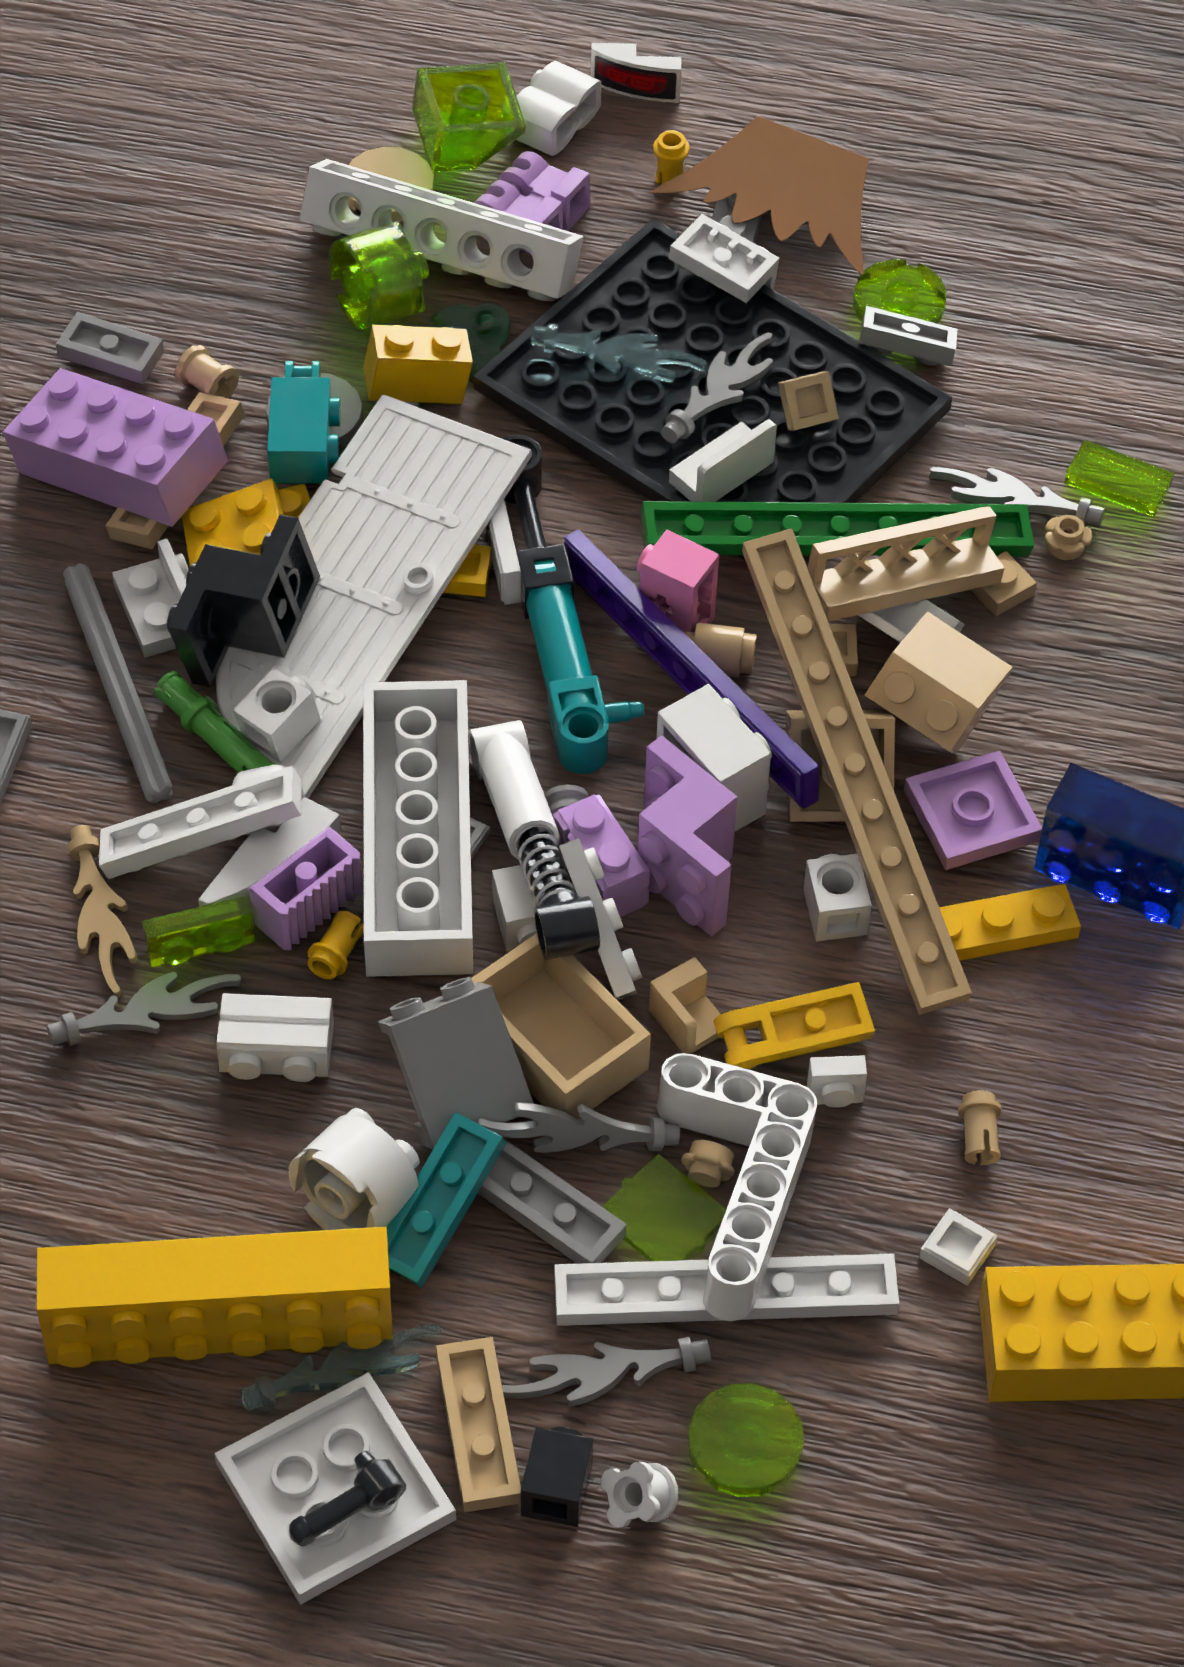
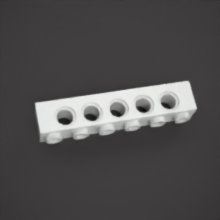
M329 159L309 167L300 221L313 224L314 230L321 234L339 236L343 233L356 237V242L359 245L372 249H381L386 246L399 250V256L406 260L424 262L426 259L441 263V268L449 273L467 275L471 272L484 276V281L489 285L500 288H510L514 285L528 290L530 297L542 301H554L555 298L558 299L572 290L584 236ZM349 197H353L359 203L361 208L360 217L351 212L348 204ZM392 209L402 216L404 221L403 230L393 224L391 220ZM434 222L439 223L445 229L447 234L446 243L441 242L435 236L433 231ZM477 235L482 236L489 243V256L479 251L476 245ZM520 248L527 250L532 255L534 261L533 269L527 268L520 261Z

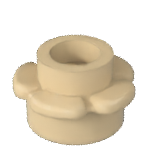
M1063 515L1061 517H1054L1045 525L1047 533L1044 536L1047 549L1058 559H1076L1084 553L1085 547L1091 544L1093 537L1091 529L1085 527V522L1076 516Z
M693 1141L689 1153L683 1154L681 1158V1163L689 1171L688 1178L705 1187H718L721 1181H728L735 1173L734 1168L731 1166L734 1153L724 1145L713 1141Z

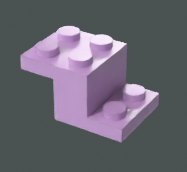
M661 735L647 746L644 810L639 813L638 853L650 870L649 891L654 894H661L676 907L679 915L688 924L698 925L712 937L726 926L731 875V864L728 861L733 856L738 796Z

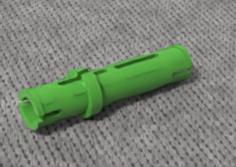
M177 671L167 673L158 681L157 685L159 687L154 689V695L176 713L181 719V726L190 734L195 732L238 773L276 765L218 711V704L209 696L204 698L195 691Z

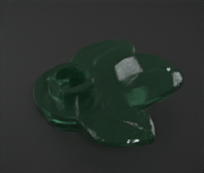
M485 303L475 308L465 304L448 305L430 318L435 328L447 327L467 330L473 360L469 376L470 383H473V375L501 352L500 346L508 338L511 329V320L505 308L495 303ZM492 321L489 325L482 326L484 323Z

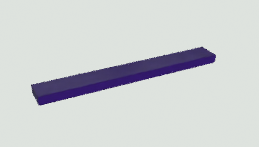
M579 529L564 536V545L574 581L688 695L710 684L722 699H729L735 705L740 719L753 733L761 734L767 741L772 753L769 776L803 809L818 802L819 765Z

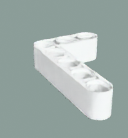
M682 1053L669 1057L662 1065L657 1102L659 1116L669 1124H678L679 1127L749 1146L709 1256L703 1294L705 1309L712 1316L724 1321L741 1320L749 1315L754 1307L810 1147L817 1099L808 1087L799 1083L701 1056Z

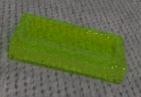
M1084 439L1066 471L1064 483L1154 517L1172 485L1174 473Z

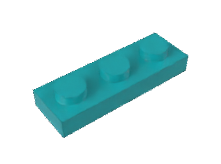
M456 1112L454 1113L417 1176V1189L387 1227L390 1272L420 1288L424 1286L507 1144L502 1136Z

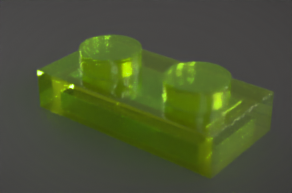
M247 896L142 921L146 950L151 968L164 964H181L193 957L218 951L230 952L243 945L255 943L253 915Z

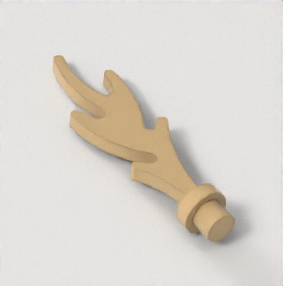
M79 825L70 830L71 841L67 845L70 858L74 861H80L79 877L73 893L77 899H81L88 890H92V892L86 899L79 916L77 927L78 946L82 954H87L92 939L99 937V960L104 977L114 996L120 997L122 991L116 983L112 967L113 950L116 947H121L132 964L137 963L138 958L125 927L110 910L116 908L125 912L128 910L126 901L108 886L96 867L93 858L99 855L100 845L98 838L92 836L89 826Z

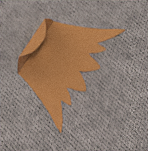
M757 115L743 130L710 156L679 176L652 190V193H676L711 187L703 200L704 203L720 201L736 194L732 211V222H745L771 210L772 226L779 241H785L805 222H809V231L817 247H822L828 234L831 233L835 243L848 262L861 275L864 274L861 247V211L866 171L870 158Z

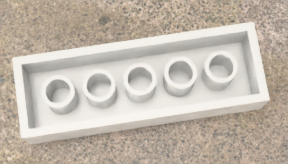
M467 680L363 682L364 952L366 977L473 974Z

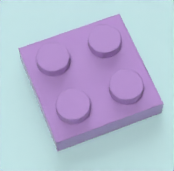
M1000 750L905 779L904 792L945 870L1041 841L1043 828Z

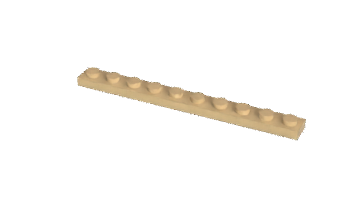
M791 528L743 542L742 553L918 1014L922 1015L970 1000L972 991L794 532Z

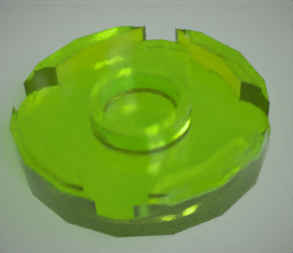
M891 259L877 262L866 268L863 275L860 274L854 289L853 308L861 322L865 308L869 306L938 324L944 316L947 290L941 277L929 267L918 263V267L906 265V260Z
M754 1383L730 1384L711 1392L695 1408L688 1427L689 1458L695 1469L697 1466L699 1472L705 1476V1481L716 1490L737 1497L762 1496L774 1491L775 1486L782 1484L786 1478L787 1482L796 1472L804 1448L802 1421L793 1405L775 1390Z

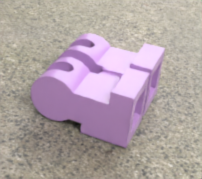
M526 151L521 153L513 162L512 167H508L500 175L499 180L494 181L488 187L486 194H482L474 203L569 231L591 207L590 177L588 172L573 167L568 173L548 165L538 154ZM520 248V250L531 255L527 250Z

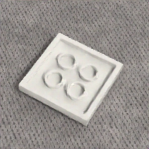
M369 1372L215 1453L218 1468L300 1605L456 1520V1509ZM368 1451L376 1459H390L407 1485L403 1495L394 1504L377 1511H371L366 1507L315 1538L313 1543L301 1547L290 1539L289 1524L298 1516H306L354 1487V1479L358 1472L354 1458L359 1453Z

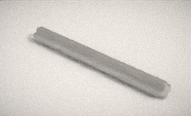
M79 563L75 567L68 566L63 572L64 583L145 798L152 804H156L161 800H168L173 795L171 780L90 569L83 563Z

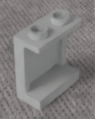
M471 977L462 978L440 988L442 996L425 1003L422 1002L421 997L400 1002L390 1008L392 1016L378 1021L381 1032L387 1034L391 1040L420 1122L415 1123L414 1127L420 1144L432 1150L455 1112L475 1123L480 1118L504 1123L519 1117L515 1113L514 1105L516 1103L534 1104L493 987L481 982L473 983Z

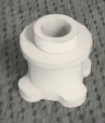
M635 1462L628 1470L608 1469L601 1478V1486L607 1492L610 1506L607 1518L615 1527H626L630 1524L631 1520L637 1518L646 1522H660L668 1518L675 1510L678 1501V1485L674 1475L668 1468L659 1463Z

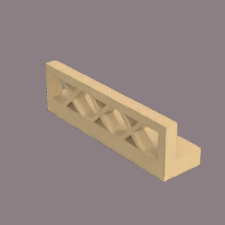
M990 506L813 544L807 568L828 622L1001 583L1005 567L989 547L997 515ZM975 527L972 538L954 541L964 531ZM935 536L922 549L910 551L922 539ZM891 546L879 558L867 561L879 548ZM847 556L834 568L825 570L827 559Z

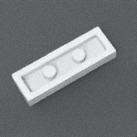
M579 838L559 845L577 895L579 897L589 896L593 903L600 934V948L598 952L615 998L620 1000L636 994L633 981L643 977L632 948L621 951L614 931L624 927L613 897L602 901L595 881L605 876L594 847L583 850Z

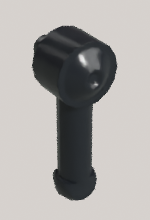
M368 1451L359 1453L354 1458L358 1470L354 1479V1487L306 1516H298L289 1524L290 1539L301 1547L313 1543L315 1538L366 1507L371 1511H377L394 1504L403 1495L407 1485L390 1459H376Z

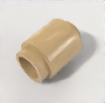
M698 622L695 632H685L728 677L739 678L740 673L752 674L757 634L745 633V628Z

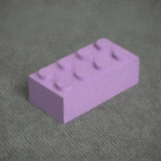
M62 368L51 377L3 431L20 474L117 508L120 507L128 512L173 527L228 462L213 418Z

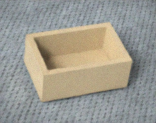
M537 933L472 977L473 983L481 982L493 987L529 1092L543 1106L564 1111L579 1119L577 1109L579 1104H584L593 1109L649 1069L651 1034L573 955L545 960L541 953Z

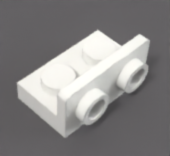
M703 214L670 246L669 252L670 260L745 303L763 285L771 289L775 286L780 258Z
M168 539L157 541L159 559L112 572L115 590L144 658L176 649L174 641L167 630V618L171 607L176 603L178 604L186 587V577L189 569L182 553L174 555Z

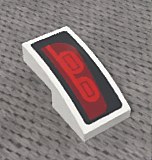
M591 44V77L601 81V88L644 100L680 103L681 57L636 56V44Z

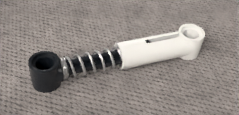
M517 720L470 729L469 743L476 775L479 780L484 779L510 853L519 860L524 876L527 878L528 887L531 889L532 898L535 901V928L544 959L549 960L599 950L600 934L593 903L589 896L579 897L575 894L574 885L570 883V875L565 871V862L561 859V852L557 848L560 835L531 762L528 740L522 721Z

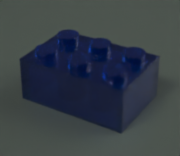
M1070 763L1046 807L1034 869L1045 873L1049 878L1057 882H1066L1093 893L1105 902L1117 903L1139 912L1153 922L1165 923L1180 929L1184 922V808Z

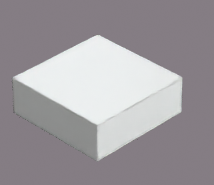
M949 1208L922 1246L919 1259L968 1286L995 1247L997 1235Z

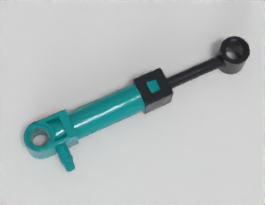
M511 435L503 439L532 451V457L504 498V501L516 503L527 547V549L516 552L521 570V604L525 619H530L547 690V714L557 757L561 765L568 771L577 774H589L604 766L608 758L609 724L642 717L645 714L644 705L641 701H622L604 704L598 676L592 675L574 603V579L566 547L563 544L546 546L535 497L540 493L542 483V449L530 437Z

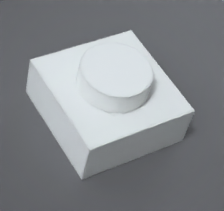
M865 1055L810 1058L807 1087L815 1094L817 1105L825 1104L829 1107L838 1108L850 1105L851 1103H863L867 1078Z

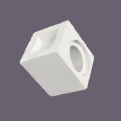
M274 667L233 709L241 733L256 747L280 763L321 720L314 700L316 694L312 687L299 676L293 675L289 678ZM286 709L285 711H283V712H281V713H276V712L279 711V710Z
M828 854L818 859L807 860L803 890L815 941L868 935L872 904L858 854L842 856Z

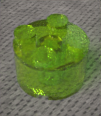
M394 221L348 235L331 244L328 256L331 281L340 279L344 293L336 295L344 315L356 329L362 330L372 328V325H384L422 313L425 310L422 279L427 278L429 275L428 264L421 251H413L399 222Z

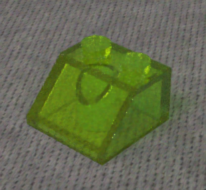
M506 62L417 68L412 110L428 163L433 172L476 169L525 133L526 124Z

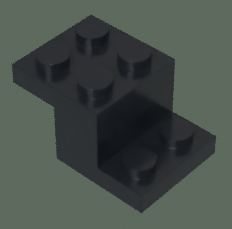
M280 514L272 532L267 533L262 541L260 555L205 544L198 561L190 566L186 577V587L178 604H174L169 611L167 630L174 641L192 684L211 688L229 647L285 658L320 579L319 571L299 518Z

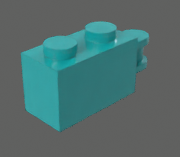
M286 361L285 377H271L267 455L269 476L275 483L322 484L324 480H329L330 464H335L339 459V435L331 434V426L340 427L341 402L340 397H331L330 377H321L320 361H312V366H294L293 361Z

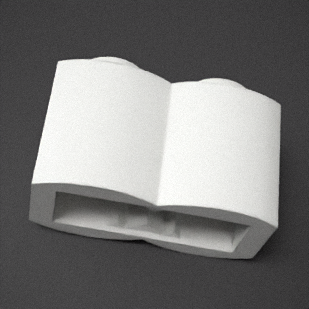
M551 62L543 70L540 69L533 75L529 87L523 89L518 95H513L507 102L504 110L506 135L551 156L558 154L570 142L576 130L585 127L601 106V81L560 62Z

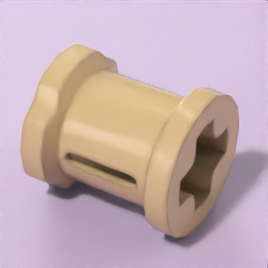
M193 345L188 348L179 358L175 368V378L183 385L191 384L203 393L223 398H229L233 394L239 380V373L231 365L222 366L210 357V352L202 345Z

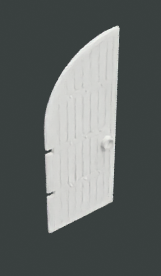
M382 395L331 469L334 474L343 477L339 484L324 480L298 517L319 571L320 579L285 658L229 647L216 675V695L219 712L230 724L240 731L233 709L273 667L289 678L293 675L299 676L312 687L316 694L314 700L321 718L315 727L281 763L256 747L276 765H282L285 768L293 765L301 779L306 798L310 797L363 716V682H385L532 457L531 449L392 397ZM286 709L279 710V711H277L276 713H281V712L285 711Z

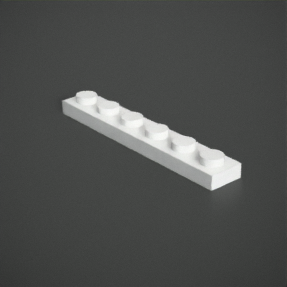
M894 1254L771 1257L754 1307L749 1315L741 1320L898 1315L899 1295ZM709 1260L555 1264L557 1326L720 1321V1319L712 1316L703 1304Z

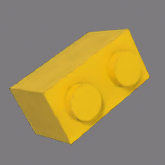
M372 325L363 365L368 399L378 401L382 395H386L402 402L463 404L473 363L467 330L447 327Z

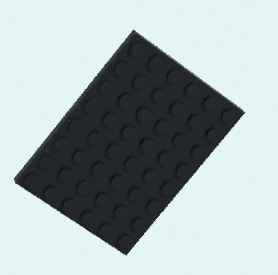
M654 218L473 375L474 390L650 501L691 502L669 483V469L741 421L752 430L770 419L777 425L774 462L716 502L855 503L951 410L952 396L865 344L859 343L855 338L768 286L763 285L745 303L670 260V246L681 234ZM765 333H771V343L758 350L749 360L748 364L755 366L770 358L773 360L772 367L757 381L738 389L744 392L742 401L714 409L695 420V430L686 439L679 438L675 443L666 441L661 434V429L666 425V417L675 409L683 411L686 409L690 401L692 386H697L699 394L706 396L705 384L708 370L720 351L726 352L724 364L732 366L741 351L749 343ZM828 371L839 419L794 431L788 430L778 382ZM737 555L741 559L745 560L744 555Z

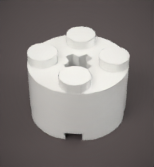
M354 1108L346 1115L338 1117L291 1161L289 1165V1180L294 1192L302 1186L310 1200L304 1209L324 1230L385 1227L389 1225L417 1189L418 1179L414 1169L419 1165L420 1161L411 1145L403 1140H394L375 1124L368 1113L362 1109Z

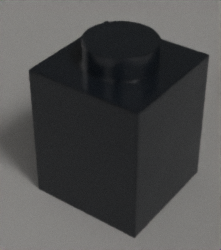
M536 1427L521 1487V1516L573 1527L579 1526L593 1464L594 1438L584 1437L580 1432L567 1427H555L551 1430Z

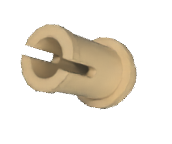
M978 1090L969 1092L963 1096V1102L958 1106V1115L964 1119V1158L966 1162L974 1165L977 1162V1153H980V1165L995 1163L1001 1156L998 1146L997 1118L1001 1115L1002 1106L996 1101L995 1095L989 1091Z

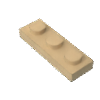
M493 1337L436 1345V1358L464 1513L521 1504V1485Z

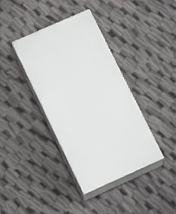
M503 500L485 527L488 546H492V563L501 602H504V605L521 603V570L505 501Z

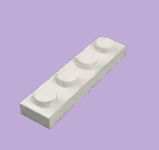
M292 765L103 828L100 832L99 866L106 877L111 879L301 816V779Z

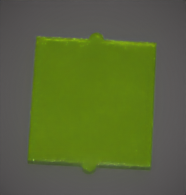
M659 1154L632 1179L624 1178L622 1180V1188L602 1206L627 1224L626 1236L623 1240L648 1261L686 1260L694 1251L702 1252L705 1248V1241L720 1228L727 1210Z

